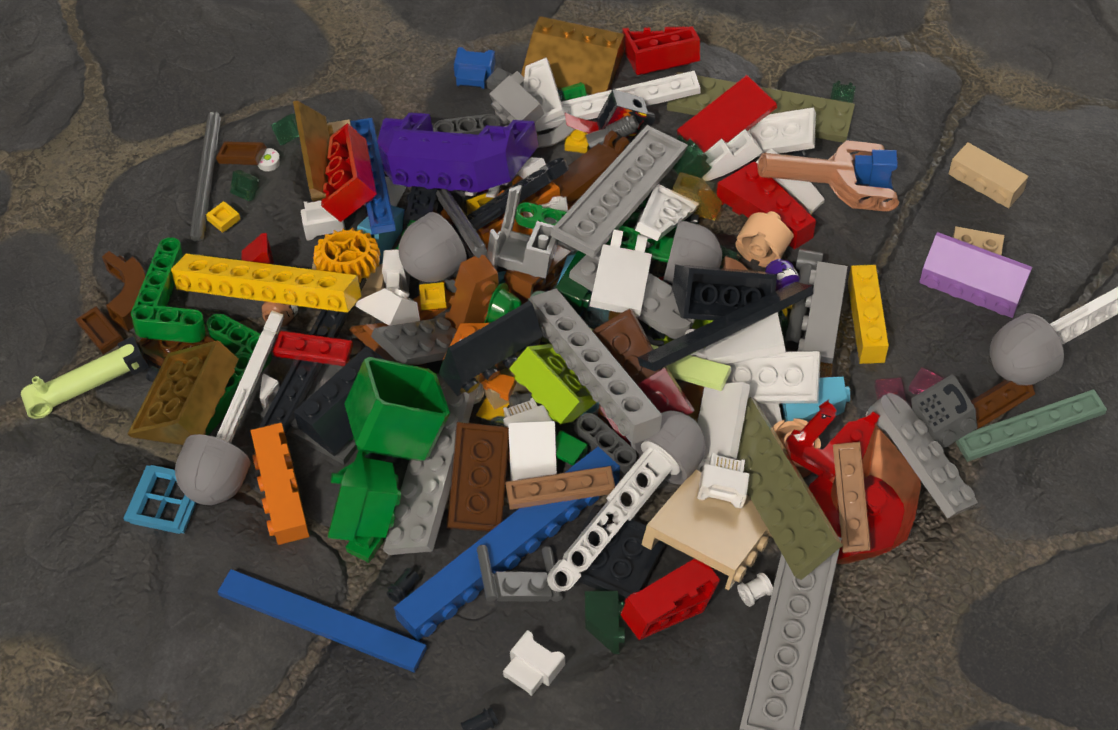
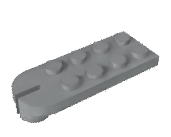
M601 250L594 258L585 255L570 271L569 278L593 291ZM648 273L640 317L636 316L637 319L666 334L669 338L677 339L685 335L687 330L692 329L695 319L681 318L672 286Z
M888 393L868 408L867 415L875 412L880 416L876 425L883 433L889 434L947 518L964 512L978 503L973 490L959 476L956 466L949 462L943 453L941 445L934 441L929 434L927 425L917 417L912 408L902 398Z

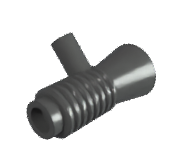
M626 115L606 126L605 129L586 134V139L590 148H593L598 143L602 145L605 136L612 130L618 135L613 140L615 143L620 138L627 137V135L629 136L636 132V129L639 128V123L634 115Z

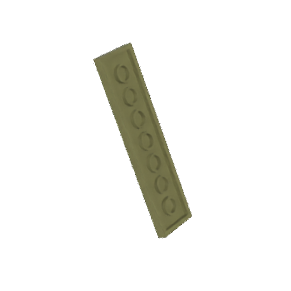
M696 75L700 86V94L670 100L667 103V110L696 115L737 82ZM760 87L777 103V108L770 114L814 107L816 112L815 138L842 143L847 140L855 106L854 103Z
M749 397L737 459L735 460H745L743 472L749 474L747 493L796 578L802 580L842 547L843 544L757 401Z

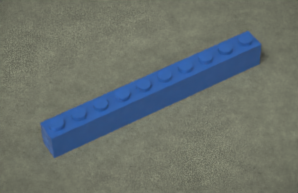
M599 446L565 472L611 466L615 486L620 480V466ZM600 496L519 508L394 607L397 620L417 642L423 637L430 636L436 630L437 625L445 619H451L466 602H472L479 592L484 589L477 554V547L479 545H486L488 548L492 574L505 572L507 569L511 570L518 565L522 557L527 553L530 554L536 551L543 540L557 534L563 524L567 521H573L587 505H593Z

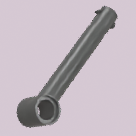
M799 248L795 270L800 271L799 283L811 285L809 284L811 270L817 269V263L822 262L824 253ZM807 298L792 305L784 339V345L787 348L796 349L799 346L803 317L807 309L805 307Z

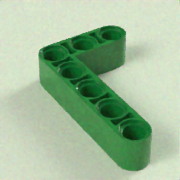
M165 238L158 244L132 308L131 317L134 331L139 337L197 343L206 336L202 313L194 309L167 307L175 286L171 269L183 257L181 243L176 238Z
M223 314L212 315L207 320V328L210 337L222 343L238 358V361L234 368V374L229 378L225 387V393L215 408V414L205 429V435H209L225 417L261 335ZM271 351L262 369V372L272 361Z

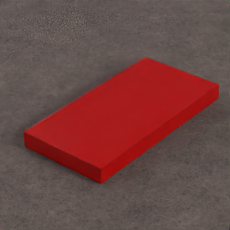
M746 75L678 128L677 134L701 156L719 140L723 139L728 143L744 129L750 130L777 108V103Z

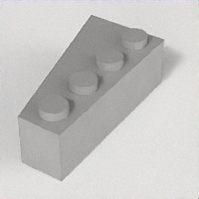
M818 262L817 269L811 270L809 284L814 285L813 294L806 299L805 307H809L810 312L809 316L804 315L801 330H806L805 339L800 338L798 352L819 351L821 354L820 365L831 367L848 266Z

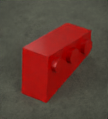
M693 26L665 27V31H651V27L643 28V31L631 32L629 28H622L624 52L636 75L700 61V38Z

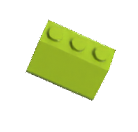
M552 344L528 346L509 368L515 375V380L525 386L532 393V398L549 411L548 414L551 419L560 424L574 421L597 403L586 386L579 382L578 376L574 371L567 367L561 355L554 351Z

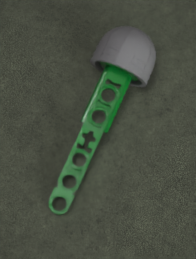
M525 202L518 205L515 220L523 227L534 229L537 221L547 223L544 220L546 218L555 219L557 222L551 225H556L567 212L553 208H543L541 205ZM530 212L533 216L526 218L520 213ZM678 220L674 239L665 236L658 241L647 238V242L652 246L645 248V253L652 254L651 259L667 262L663 279L666 283L673 284L675 264L720 268L722 261L720 243L717 237L704 226ZM621 226L618 230L623 231V236L628 240L625 242L621 241L620 248L635 251L638 234L641 235L640 232L635 231L633 228ZM612 237L610 238V240H609L605 245H610V244H611V239H612Z

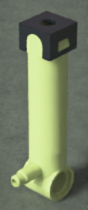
M132 336L117 343L119 349L47 383L38 376L33 377V384L26 386L21 391V397L28 416L33 419L46 417L52 412L53 407L129 371L135 375L150 368L143 349L135 337Z

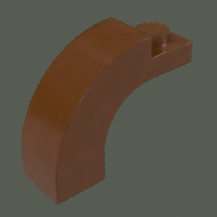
M108 251L102 256L106 269L122 281L124 287L120 294L109 302L106 307L111 319L129 332L134 328L131 311L146 275L141 264L133 256L126 261L122 256H116Z

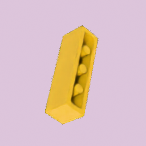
M876 265L851 266L848 289L859 364L885 363L889 345Z

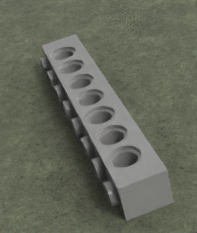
M557 288L530 297L543 337L549 340L554 351L565 360L567 367L574 371L578 376L579 382L590 391L594 401L602 406L606 416L612 419L618 426L620 433L626 436L633 445L649 439L660 432L662 414Z

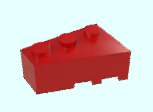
M694 558L643 590L628 596L620 615L636 637L641 640L704 612L720 579L709 565Z

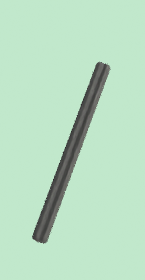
M210 112L207 117L190 236L193 241H202L204 239L206 214L208 212L221 122L218 112Z
M446 189L437 190L438 200L474 256L480 258L481 255H486L487 249L484 242L450 191Z

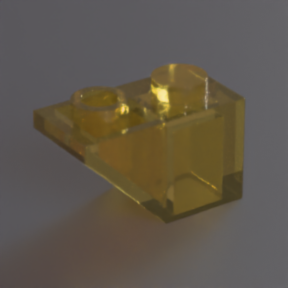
M680 172L673 186V191L699 203L695 212L700 214V217L715 221L721 209L722 201L703 178Z

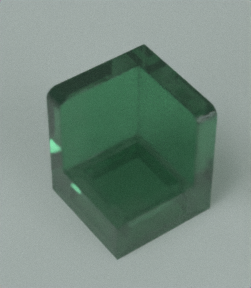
M295 113L289 114L271 125L280 145H285L299 137Z

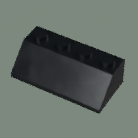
M675 264L672 291L681 318L717 320L775 292L777 275L763 271Z
M527 301L448 347L439 374L457 397L464 392H473L484 380H493L504 368L509 369L528 346L540 344L543 335L531 301Z
M368 346L362 349L293 411L298 428L334 457L354 439L345 408V401L364 359L373 357L385 360Z

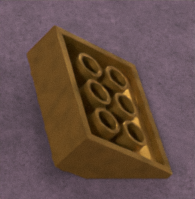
M539 16L532 32L521 75L525 77V67L527 65L547 58L557 90L582 82L585 85L587 96L609 91L624 54V34Z
M293 101L312 202L321 201L326 198L323 186L326 182L328 183V176L325 174V170L330 162L327 155L330 136L334 134L332 124L327 125L326 116L299 101Z
M219 341L168 353L127 435L132 438L184 445L187 437L191 435H205V429L215 414V408L220 398L225 393V387L229 378L234 374L238 358Z

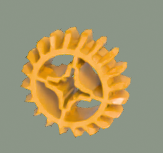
M343 228L339 232L333 230V234H325L324 239H319L318 245L314 246L313 260L316 270L357 275L358 282L361 283L362 278L369 279L370 273H375L376 267L379 266L380 248H378V243L375 238L371 237L370 233H364L362 229L355 231L354 228L350 230Z

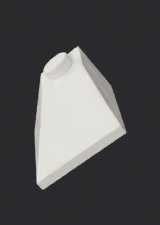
M384 288L357 301L355 304L356 307L389 326L420 321L417 302L408 298L409 293L399 288H395V291Z

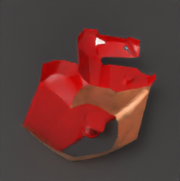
M828 399L819 405L820 411L801 431L795 429L792 431L785 444L789 456L794 462L819 476L808 488L837 536L842 538L833 445L861 443L871 551L843 553V548L840 547L836 563L848 564L889 552L908 539L916 516L921 480L901 452L876 425L880 416L875 412H872L867 417L848 422L824 449L814 448L813 442L836 417L837 410L829 403Z

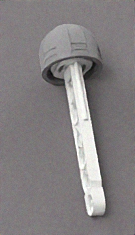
M1118 287L1050 324L1042 317L1031 313L1023 314L1008 322L995 334L990 344V358L995 371L1004 379L1013 381L1017 385H1032L1058 372L1064 361L1063 344L1118 314Z
M273 310L270 312L217 436L196 434L187 437L176 462L175 476L182 492L196 503L215 505L227 501L238 492L250 467V460L242 450L232 445L231 442L278 335L284 314Z
M677 411L661 413L660 432L649 439L631 444L638 460L607 496V503L564 553L563 559L559 560L550 570L547 582L552 590L561 592L573 587L581 577L579 572L586 570L626 520L630 521L663 480L673 484H682L696 470L705 453V438L700 426L694 419ZM639 473H643L648 479V484L645 488L637 483L636 479ZM623 492L630 494L632 498V504L629 507L621 503ZM613 514L612 520L614 523L608 524L604 529L600 527L608 521L607 515ZM591 531L598 533L600 537V543L597 546L589 543L588 535ZM575 551H579L583 555L584 561L581 566H576L572 562V554ZM558 571H562L567 576V583L563 587L557 585L555 581V575Z

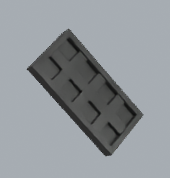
M441 317L374 328L371 337L398 363L414 366L443 360L457 330L451 326L447 319Z

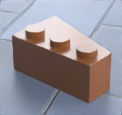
M559 245L557 246V251L546 278L534 277L515 270H507L504 280L506 281L505 284L508 285L509 292L517 296L522 305L528 301L534 292L546 291V289L552 290L559 281L566 258L571 254V251Z
M481 255L480 258L474 256L460 264L454 284L457 288L455 296H451L449 302L452 306L450 312L445 314V319L456 330L460 323L485 322L492 294L499 286L498 272L487 257Z

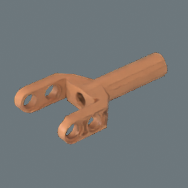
M846 140L828 160L762 153L758 160V173L761 177L827 183L838 198L851 208L891 211L899 205L897 193L892 189L855 185L857 182L853 166L855 155L871 156L872 149L885 150L881 144ZM860 151L857 154L850 155L852 152ZM871 196L870 198L865 200L861 199L863 197ZM886 199H892V200L887 201V202H882V201H884V200H886Z

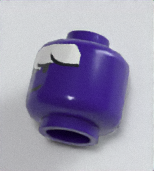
M776 259L766 266L765 272L777 275L775 291L800 281L799 275L790 261Z

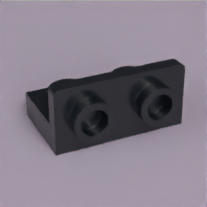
M412 186L411 192L408 194L407 211L404 212V223L406 226H408L410 220L417 221L430 212L437 213L439 200L436 192L441 190L440 188L426 189L425 187Z

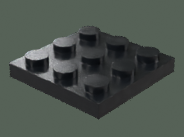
M595 504L579 535L603 507ZM613 514L607 515L608 521L600 527L604 529L608 524L614 523L612 520ZM627 519L586 570L579 572L581 577L577 581L625 602L628 596L643 589L666 543L659 540L651 550L644 547L642 541L646 525L632 519L630 521ZM591 531L588 535L589 543L597 546L600 543V537L598 533ZM575 551L572 554V562L576 566H581L584 561L583 555L579 551Z

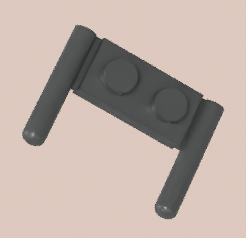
M479 545L477 547L487 601L497 599V601L548 602L552 600L557 602L563 599L562 591L552 590L547 582V576L556 564L552 547L545 546L542 548L546 572H496L495 574H492L487 546ZM556 573L555 581L560 586L558 573Z

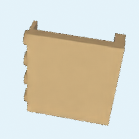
M695 470L647 524L642 545L651 550L660 540L728 575L729 578L725 589L729 590L735 581L741 582L746 573V567L753 566L758 556V551L763 552L765 550L769 536L772 537L748 495L742 508H735L729 501L711 497L699 500L697 496L702 472Z

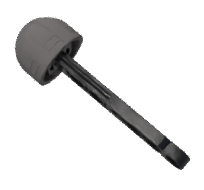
M561 157L550 161L539 170L513 185L512 187L522 185L519 203L548 185L553 179H557L566 173L569 167L565 158ZM510 188L466 216L476 231L505 213ZM430 212L412 223L404 232L398 249L401 264L411 276L424 282L444 280L457 272L461 262L467 260L462 244L464 239L454 224L451 226L442 216Z

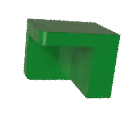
M562 431L555 437L556 467L561 460L570 465H575L578 459H583L587 455L586 443Z

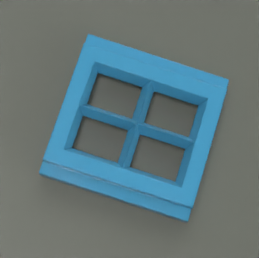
M146 465L123 519L135 525L184 534L196 502L189 499L185 494L182 500L169 498L176 481L175 470ZM157 477L170 480L164 496L150 494ZM148 498L161 501L155 518L141 515ZM166 502L180 505L174 521L160 519Z

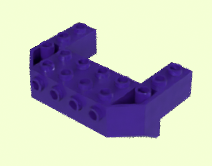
M410 112L404 119L385 118L382 122L377 141L383 170L393 184L404 185L405 187H425L426 189L440 188L448 191L463 190L470 193L480 192L511 182L539 146L535 121L512 120L507 127L486 125L480 134L476 135L433 131L430 114Z

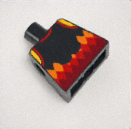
M612 89L596 121L599 130H602L626 115H634L639 123V128L629 136H635L643 124L653 125L655 114L654 112L647 111L642 97Z

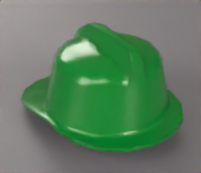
M500 284L492 294L484 323H491L521 306L519 298L509 292L507 284Z

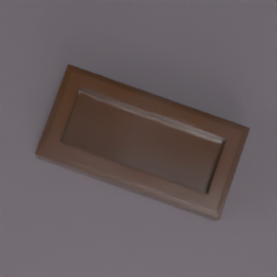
M224 141L216 156V160L219 164L259 165L267 148L264 142Z
M97 306L76 318L77 324L103 355L118 346L117 343L124 341L120 333Z

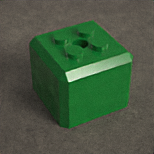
M373 357L364 359L345 401V408L355 444L359 450L420 462L429 458L450 415L438 377L434 372L425 368Z

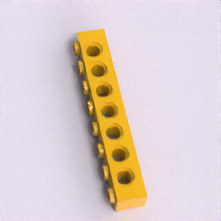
M185 254L171 269L177 290L347 313L361 297L358 277L352 274Z

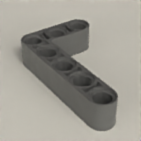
M494 114L444 119L437 121L434 124L433 130L436 132L479 135L486 125L500 126V120ZM450 191L466 215L464 191Z

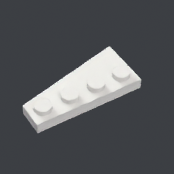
M658 184L650 195L635 231L640 232L641 235L648 236V239L658 241L677 226L678 220L684 221L693 214L699 203Z

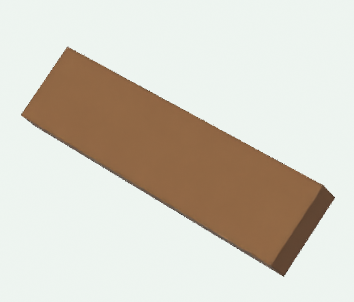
M861 443L834 444L833 452L843 553L871 551Z
M611 466L506 482L510 510L608 495L615 488Z

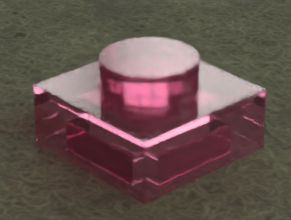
M921 367L911 382L908 391L918 395L944 378Z
M901 377L875 380L874 386L877 399H880L885 394L892 393L904 401L906 400Z

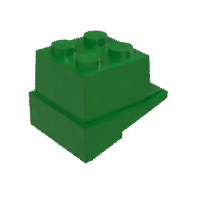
M359 450L352 469L347 468L345 474H331V483L341 484L329 527L328 538L353 541L354 536L386 538L388 528H392L394 525L395 513L393 511L394 507L400 504L401 491L397 490L398 475L394 474L393 463L365 458L364 451Z

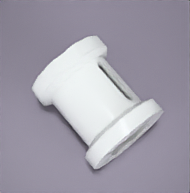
M759 573L756 579L747 584H739L737 589L744 603L750 607L754 605V601L765 595H772L773 586L764 573Z

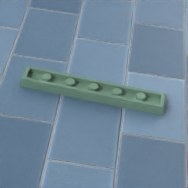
M1093 389L976 429L955 442L968 462L1104 415L1107 408Z

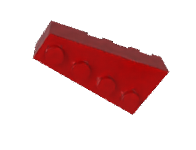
M348 123L330 136L327 155L330 162L325 170V174L328 176V183L326 182L323 186L326 198L321 201V206L340 222L362 205L370 202L377 194L367 141Z
M755 161L718 182L716 201L722 205L727 204L732 207V211L736 214H743L749 218L754 213L767 214L770 211L777 213L781 217V221L794 234L789 244L793 249L813 239L816 220L773 178L761 177L758 173V164Z

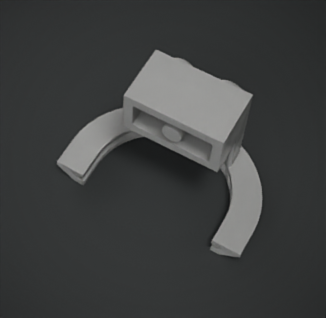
M518 71L512 76L509 75L489 93L493 101L491 106L500 120V126L507 127L512 120L536 122L544 115L541 104L523 88L524 77ZM565 120L555 130L547 134L537 135L538 148L552 146L561 142L575 129L567 126Z
M522 185L512 187L508 193L501 231L498 234L494 229L490 231L487 252L488 260L495 269L500 266L508 270L527 273L534 277L546 278L558 246V240L551 236V230L555 225L537 221L531 236L512 231Z

